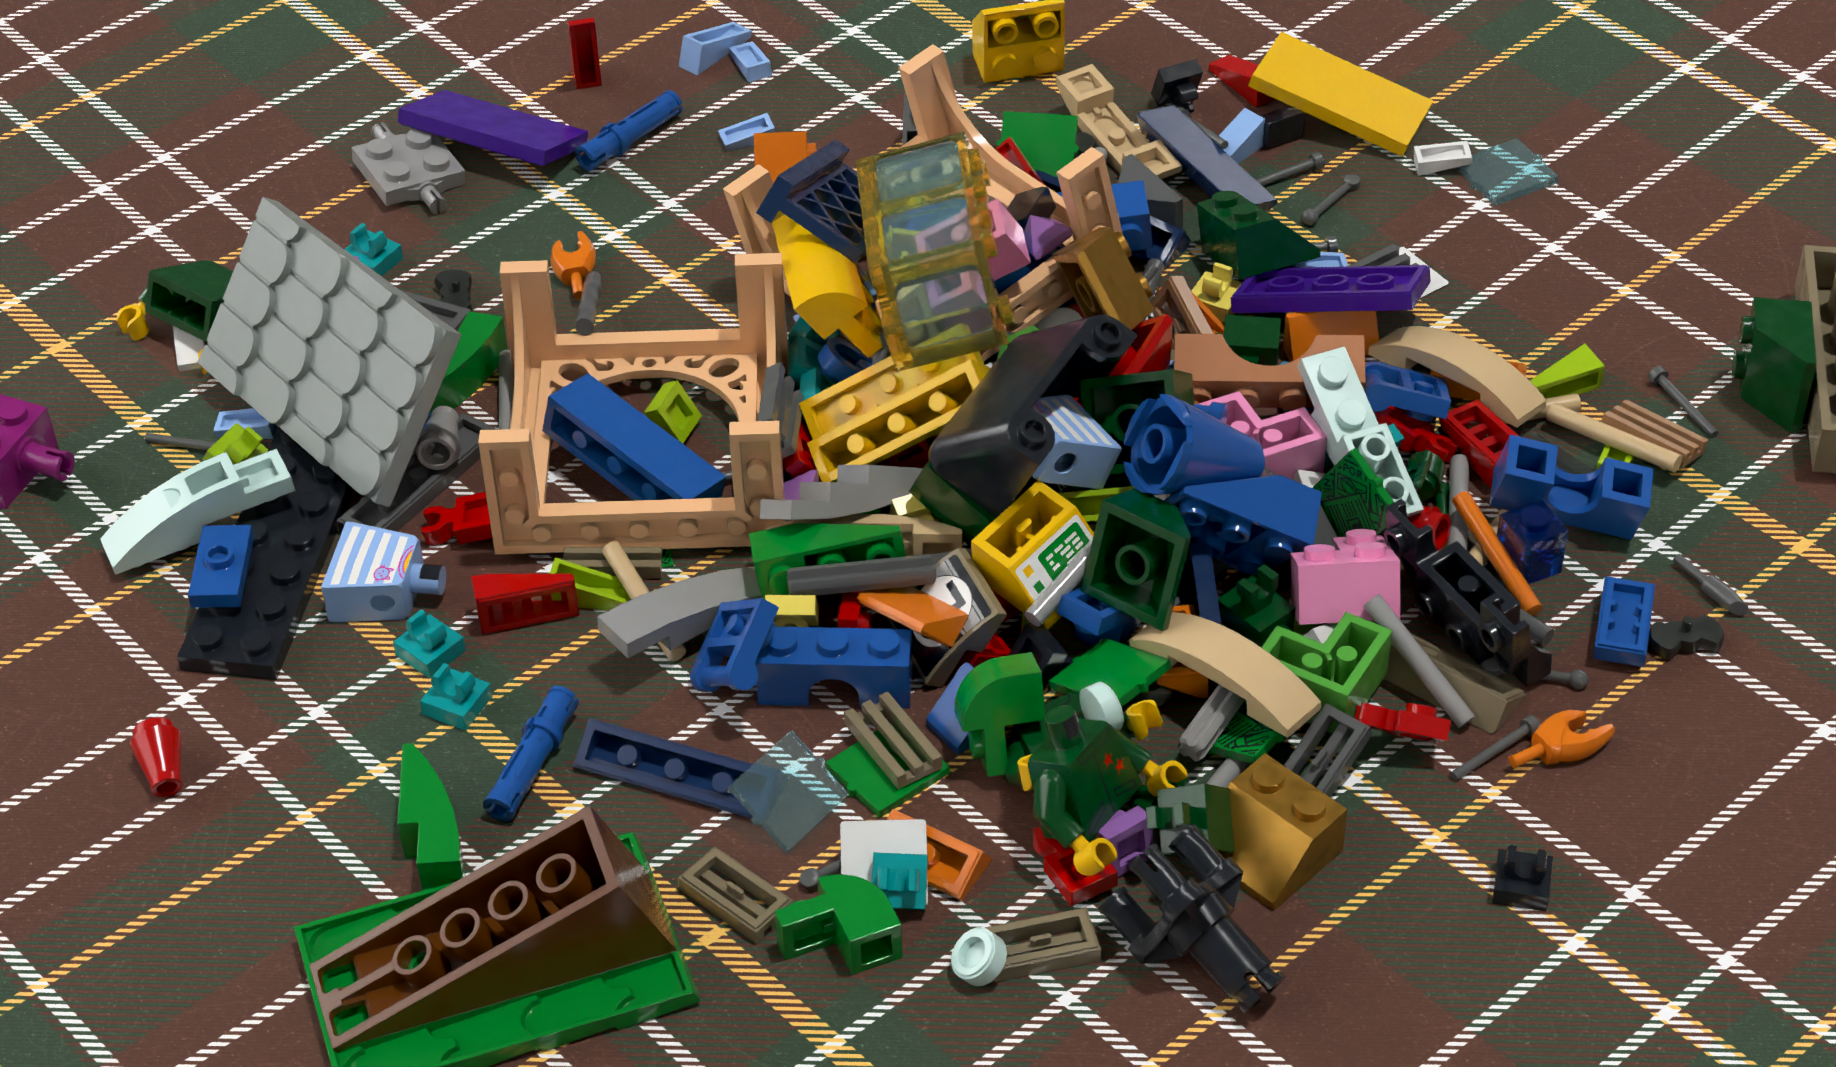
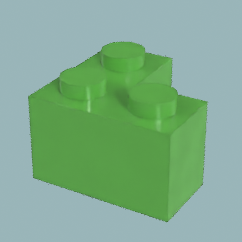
M1345 612L1324 644L1276 626L1261 648L1291 670L1321 701V709L1306 722L1312 725L1326 703L1354 717L1356 705L1369 701L1388 672L1393 630ZM1333 721L1327 731L1333 734L1339 723Z

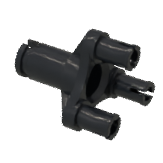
M1193 823L1177 835L1168 847L1201 880L1200 883H1197L1193 878L1186 880L1164 856L1156 844H1152L1143 852L1145 857L1158 870L1157 872H1154L1140 856L1129 865V869L1162 902L1159 909L1163 912V915L1159 921L1155 923L1128 894L1124 886L1108 897L1098 908V911L1130 944L1128 951L1140 964L1185 957L1190 954L1231 1000L1235 998L1241 1004L1239 1009L1242 1013L1247 1014L1261 1003V997L1245 981L1246 977L1253 976L1270 994L1281 984L1285 976L1281 971L1275 972L1270 967L1272 961L1231 917L1235 910L1234 907L1244 871L1231 857L1225 859Z

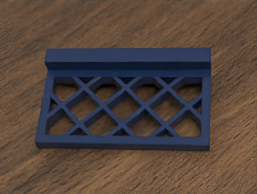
M835 139L779 174L756 213L770 223L785 214L856 263L884 242L886 230L898 231L908 224L907 219L914 211L843 163L850 149Z

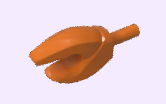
M583 231L577 232V251H564L562 242L558 240L552 247L550 257L554 274L563 284L572 286L573 296L577 300L581 299L585 276L594 270L596 264L595 247Z
M1580 710L1561 711L1553 714L1540 724L1532 735L1531 747L1509 756L1508 761L1513 768L1539 757L1546 765L1558 764L1559 762H1577L1600 750L1614 735L1615 727L1612 724H1606L1595 729H1589L1582 734L1575 733L1574 731L1585 723L1587 713Z

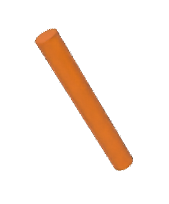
M1469 491L1458 493L1452 499V503L1509 592L1521 603L1520 608L1532 616L1536 615L1542 609L1538 598Z

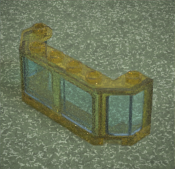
M965 132L856 160L868 270L872 286L875 287L882 312L880 320L896 372L1009 344L1006 324L1013 323L1014 317L1008 295H998L993 279L990 258L997 257L998 252L992 232L993 222L987 203L989 198L986 187L991 186L985 160L981 159L978 147L972 149V145Z

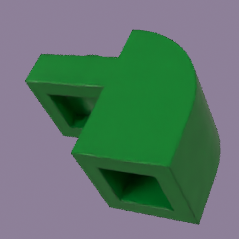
M1032 652L997 657L979 664L966 675L957 690L954 702L955 715L962 731L968 732L973 760L981 759L988 777L1006 774L1008 760L1004 726L1044 720L1045 707L1042 673Z
M844 874L819 877V896L808 900H799L787 907L774 911L777 946L785 961L833 944L837 945L851 975L903 958L901 922L883 891L863 878Z

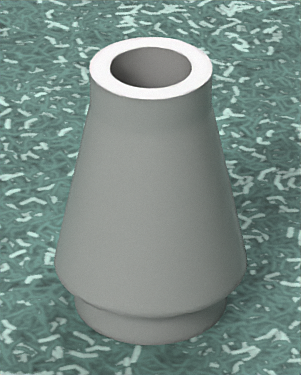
M439 406L432 411L431 417L424 425L414 448L419 461L427 468L434 470L445 469L460 456L459 416L451 407Z

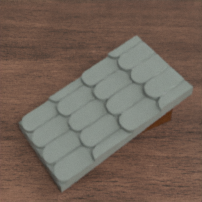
M262 197L255 215L257 218L253 220L240 253V262L236 263L223 296L224 302L220 304L207 337L208 343L204 345L197 363L233 395L240 396L269 423L279 426L320 464L330 467L360 495L367 496L376 504L390 507L462 334L280 202Z

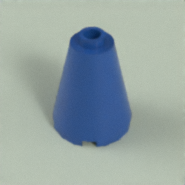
M1159 394L1161 397L1156 400L1148 398L1141 403L1131 417L1124 439V446L1131 447V463L1124 462V469L1130 484L1141 493L1151 495L1174 494L1185 486L1257 478L1264 471L1265 457L1262 446L1257 440L1178 397Z

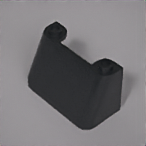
M1102 314L1019 335L1011 342L932 443L929 450V461L932 468L939 476L997 518L1011 505L1052 450L1055 443V432L1052 425L1045 417L1032 408L1038 399L1071 395L1073 398H1079L1077 402L1082 405L1080 379L1107 377L1138 335L1119 320Z

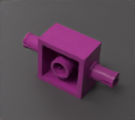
M0 394V507L7 509L37 473L53 477L59 481H66L67 475L70 476L73 472L75 459L73 453L66 450H58V443L47 407Z

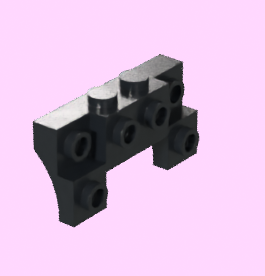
M1402 498L1387 506L1384 538L1396 556L1400 557L1402 566L1411 578L1416 579L1415 602L1422 615L1429 620L1434 619L1445 630L1449 641L1458 651H1465L1478 665L1494 656L1500 668L1507 674L1513 673L1526 688L1551 674L1552 654L1547 649L1537 648L1532 644L1529 636V624L1525 620L1520 622L1521 603L1458 541L1438 551L1434 545L1432 528L1429 525L1422 528L1415 527L1408 520L1406 502Z

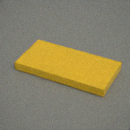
M1282 31L1252 74L1248 85L1261 93L1402 157L1433 104V100Z

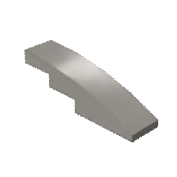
M838 465L837 482H800L799 500L761 499L760 519H832L869 512L892 504V499L911 494L909 490L923 468Z
M755 567L721 570L684 579L640 595L598 615V631L627 658L634 656L659 641L669 650H672L699 634L706 638L721 602L762 598Z

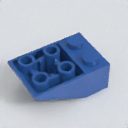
M1274 475L1185 486L1163 501L1178 507L1191 535L1190 543L1207 542V545H1210L1212 558H1219L1237 565V568L1243 573L1257 575V569L1265 564L1269 568L1274 569L1291 559V553L1303 552L1306 546L1314 545L1322 492L1284 476Z

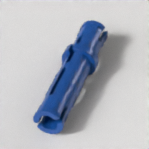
M667 90L653 101L626 116L623 120L615 124L610 122L602 127L596 137L576 147L575 153L578 154L576 160L579 165L587 171H592L614 155L619 157L626 153L630 145L682 113L683 107L680 106L682 104L680 97L674 91Z
M562 686L551 687L537 714L525 722L522 728L523 736L520 743L506 763L494 787L483 801V808L488 809L487 814L494 819L504 822L513 819L522 799L537 777L547 756L551 751H556L563 741L562 732L579 705L578 698H574L575 694L568 688Z

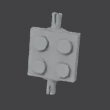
M381 122V127L377 123L371 130L372 136L376 139L351 147L352 161L386 206L404 201L421 200L425 202L433 214H437V209L442 213L447 207V202L440 193L466 185L465 170L441 139L432 133L412 129L406 133L394 135L388 125Z

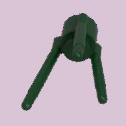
M1429 450L1416 452L1410 456L1406 469L1420 501H1426L1434 497L1436 499V507L1440 509L1441 513L1448 514L1447 495L1449 485L1442 481L1445 473L1443 460Z

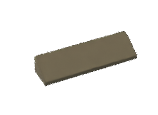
M1411 634L1475 715L1468 723L1493 734L1504 725L1525 700L1527 694L1518 687ZM1391 642L1388 672L1383 679L1443 709Z

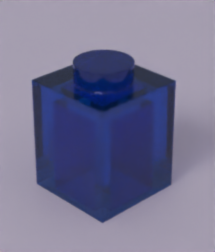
M1543 500L1500 514L1497 536L1528 584L1562 572L1569 531Z

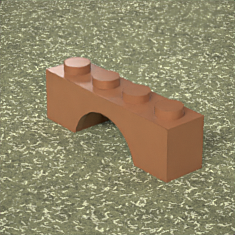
M1175 334L1174 370L1192 374L1194 402L1202 403L1240 391L1253 409L1264 407L1283 408L1293 411L1302 407L1314 408L1297 368L1301 358L1345 346L1361 385L1365 390L1364 335H1316L1311 347L1296 360L1282 365L1265 366L1251 363L1239 357L1228 346L1222 334Z

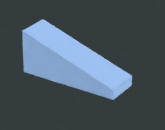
M730 22L684 35L678 67L698 76L729 54V47L743 44L749 40L752 30L735 22Z
M1244 108L1219 135L1229 143L1228 147L1222 150L1239 164L1263 147L1265 118Z

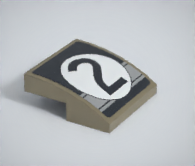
M964 548L955 549L936 563V581L933 584L912 586L968 614L967 621L955 640L953 647L949 646L947 648L911 630L912 661L923 681L928 686L943 687L966 650L983 652L1007 615L968 551ZM887 618L893 629H909Z

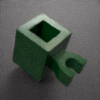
M1240 315L1225 316L1224 333L1215 332V334H1222L1226 343L1235 354L1246 361L1258 365L1276 366L1278 364L1280 318Z
M1265 564L1257 569V578L1253 575L1248 579L1243 578L1237 582L1235 588L1218 598L1221 624L1260 647L1263 646L1276 626L1294 632L1296 611L1295 606L1275 592L1278 586L1279 574Z
M1203 783L1157 790L1158 806L1146 807L1147 829L1160 830L1161 852L1164 855L1179 857L1168 846L1177 835L1193 823L1220 854L1234 853L1229 788Z

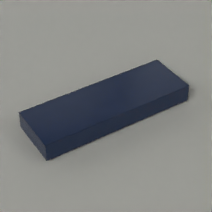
M1207 542L1190 543L1188 576L1192 604H1194L1196 616L1222 625L1210 545H1207ZM1208 678V693L1210 696L1218 686V683Z

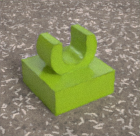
M678 380L664 383L644 412L647 418L678 439L682 444L702 417Z
M236 423L207 450L203 460L205 461L227 452L234 465L264 454L268 449L261 444L263 438L249 426L244 429Z

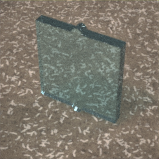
M1518 138L1471 154L1472 164L1456 167L1470 182V187L1478 189L1494 206L1558 183L1559 177L1542 161L1541 155H1535Z
M792 730L728 787L731 793L753 816L751 819L754 825H761L785 853L849 795L824 767L825 760L822 757L816 758Z

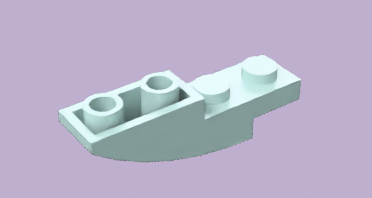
M1345 346L1301 358L1297 368L1315 408L1311 416L1327 436L1326 451L1334 466L1350 450L1357 448L1375 475L1383 479V486L1393 501L1396 502L1402 498L1406 502L1407 516L1421 513L1424 508L1387 423L1378 424Z
M277 449L234 465L227 452H224L183 471L155 488L115 521L100 540L114 573L117 575L198 544L204 525L225 519L235 513L264 502L272 501L277 497L295 491V488Z

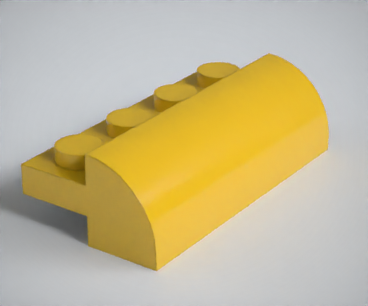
M785 214L772 222L779 253H782V265L794 310L824 340L837 329H840L868 358L880 350L883 346L877 328L881 326V323L871 308L874 299L864 285V282L868 279L858 262H852Z
M959 320L799 403L813 439L807 445L822 482H837L838 465H876L943 430L991 369L985 366L967 322Z

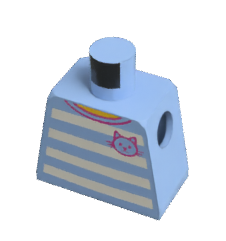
M1071 395L1039 398L1032 408L1045 417L1052 425L1055 432V443L1032 477L1045 483L1103 489L1122 450L1121 446Z
M346 522L321 586L328 621L404 620L410 616L417 593L443 594L446 585V568L442 565L424 564L420 540L414 535L355 522Z

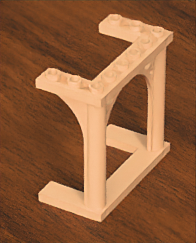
M932 44L899 67L918 135L862 173V176L903 204L933 196L948 183L957 194H963L965 191L971 196L976 193H987L990 201L998 198L1007 209L1016 194L1038 187H1047L1005 159L974 127L957 101L943 50ZM1091 147L1057 171L1062 196L1049 188L1056 205V209L1050 216V219L1063 223L1073 231L1072 236L1059 245L1060 248H1064L1099 227H1112L1114 232L1119 231L1123 235L1104 154ZM759 164L724 187L723 190L746 254L779 253L772 223L756 213L773 185L769 171ZM942 171H944L940 179L933 183H927L932 178H934ZM956 172L960 181H954ZM1053 256L994 298L998 319L971 331L983 362L1000 350V346L992 338L996 332H1018L1031 325L1034 326L1073 297ZM783 269L784 292L790 296L786 276ZM910 276L875 301L883 327L877 329L879 335H881L884 328L892 355L938 331L924 284L914 276ZM839 329L840 335H841L842 337H844L846 340H848L850 343H852L854 346H856V345Z
M782 253L735 254L739 328L590 333L589 335H581L579 333L557 334L548 260L501 262L500 281L512 368L514 371L509 429L480 430L478 442L495 555L564 552V547H604L612 541L619 542L621 547H662V549L751 546L749 533L765 530V527L786 522V520L760 519L761 499L785 500L780 423L779 421H757L766 368L781 362L785 367V374H787L788 370ZM587 373L603 385L628 379L674 378L692 382L713 391L729 404L738 419V422H729L734 497L545 503L552 439L542 431L548 396ZM740 385L741 390H736L732 388H735Z

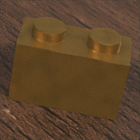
M1099 227L1052 254L1085 318L1100 314L1108 315L1119 320L1132 330L1154 311L1149 300L1153 296L1150 285L1140 272L1135 273L1128 260V257L1132 255L1131 249L1124 236L1119 231L1114 232L1112 227Z
M1265 753L1233 779L1227 787L1230 790L1234 853L1221 855L1225 859L1231 857L1244 871L1240 888L1275 911L1343 851L1348 809Z

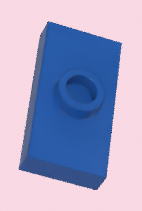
M252 525L202 527L188 592L191 608L241 607L254 541Z
M1605 576L1593 659L1644 667L1655 584Z

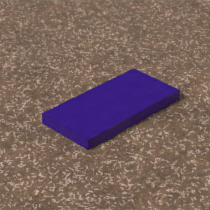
M442 90L399 108L398 123H401V125L540 166L547 165L574 152L576 147L584 144L588 139V131L447 90Z
M1430 266L1280 268L1246 278L1230 298L1232 313L1413 310L1431 282Z

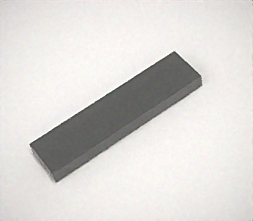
M462 412L458 415L461 453L453 464L441 470L430 469L424 466L419 461L416 453H414L409 460L391 506L376 504L370 498L364 496L337 520L339 532L342 533L346 522H355L399 531L481 458L478 444L480 430L498 429Z

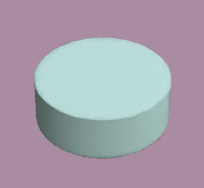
M1100 681L1081 689L1079 700L1085 719L1103 720L1117 730H1120L1123 726L1124 715L1114 691L1107 684Z
M983 927L973 928L964 933L955 944L951 955L952 969L958 977L971 985H986L992 982L1002 971L1007 957L1006 945L999 936Z

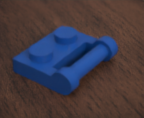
M1371 361L1365 364L1366 384L1364 392L1373 411L1380 412L1389 406L1406 409L1405 414L1421 421H1433V417L1447 418L1451 399L1444 378L1380 362Z
M763 598L721 602L691 669L690 682L692 686L701 692L715 691L720 686H729L737 691L748 690L754 687L759 676L755 661L760 650L769 644L775 633L776 624L773 620L779 607ZM730 656L727 665L720 666L723 657Z

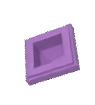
M1030 215L1024 230L1029 256L1035 260H1040L1070 238L1073 231L1070 227L1055 219Z

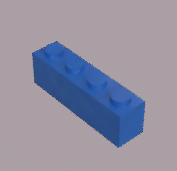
M589 373L548 396L542 431L633 501L722 498L726 482L724 474Z

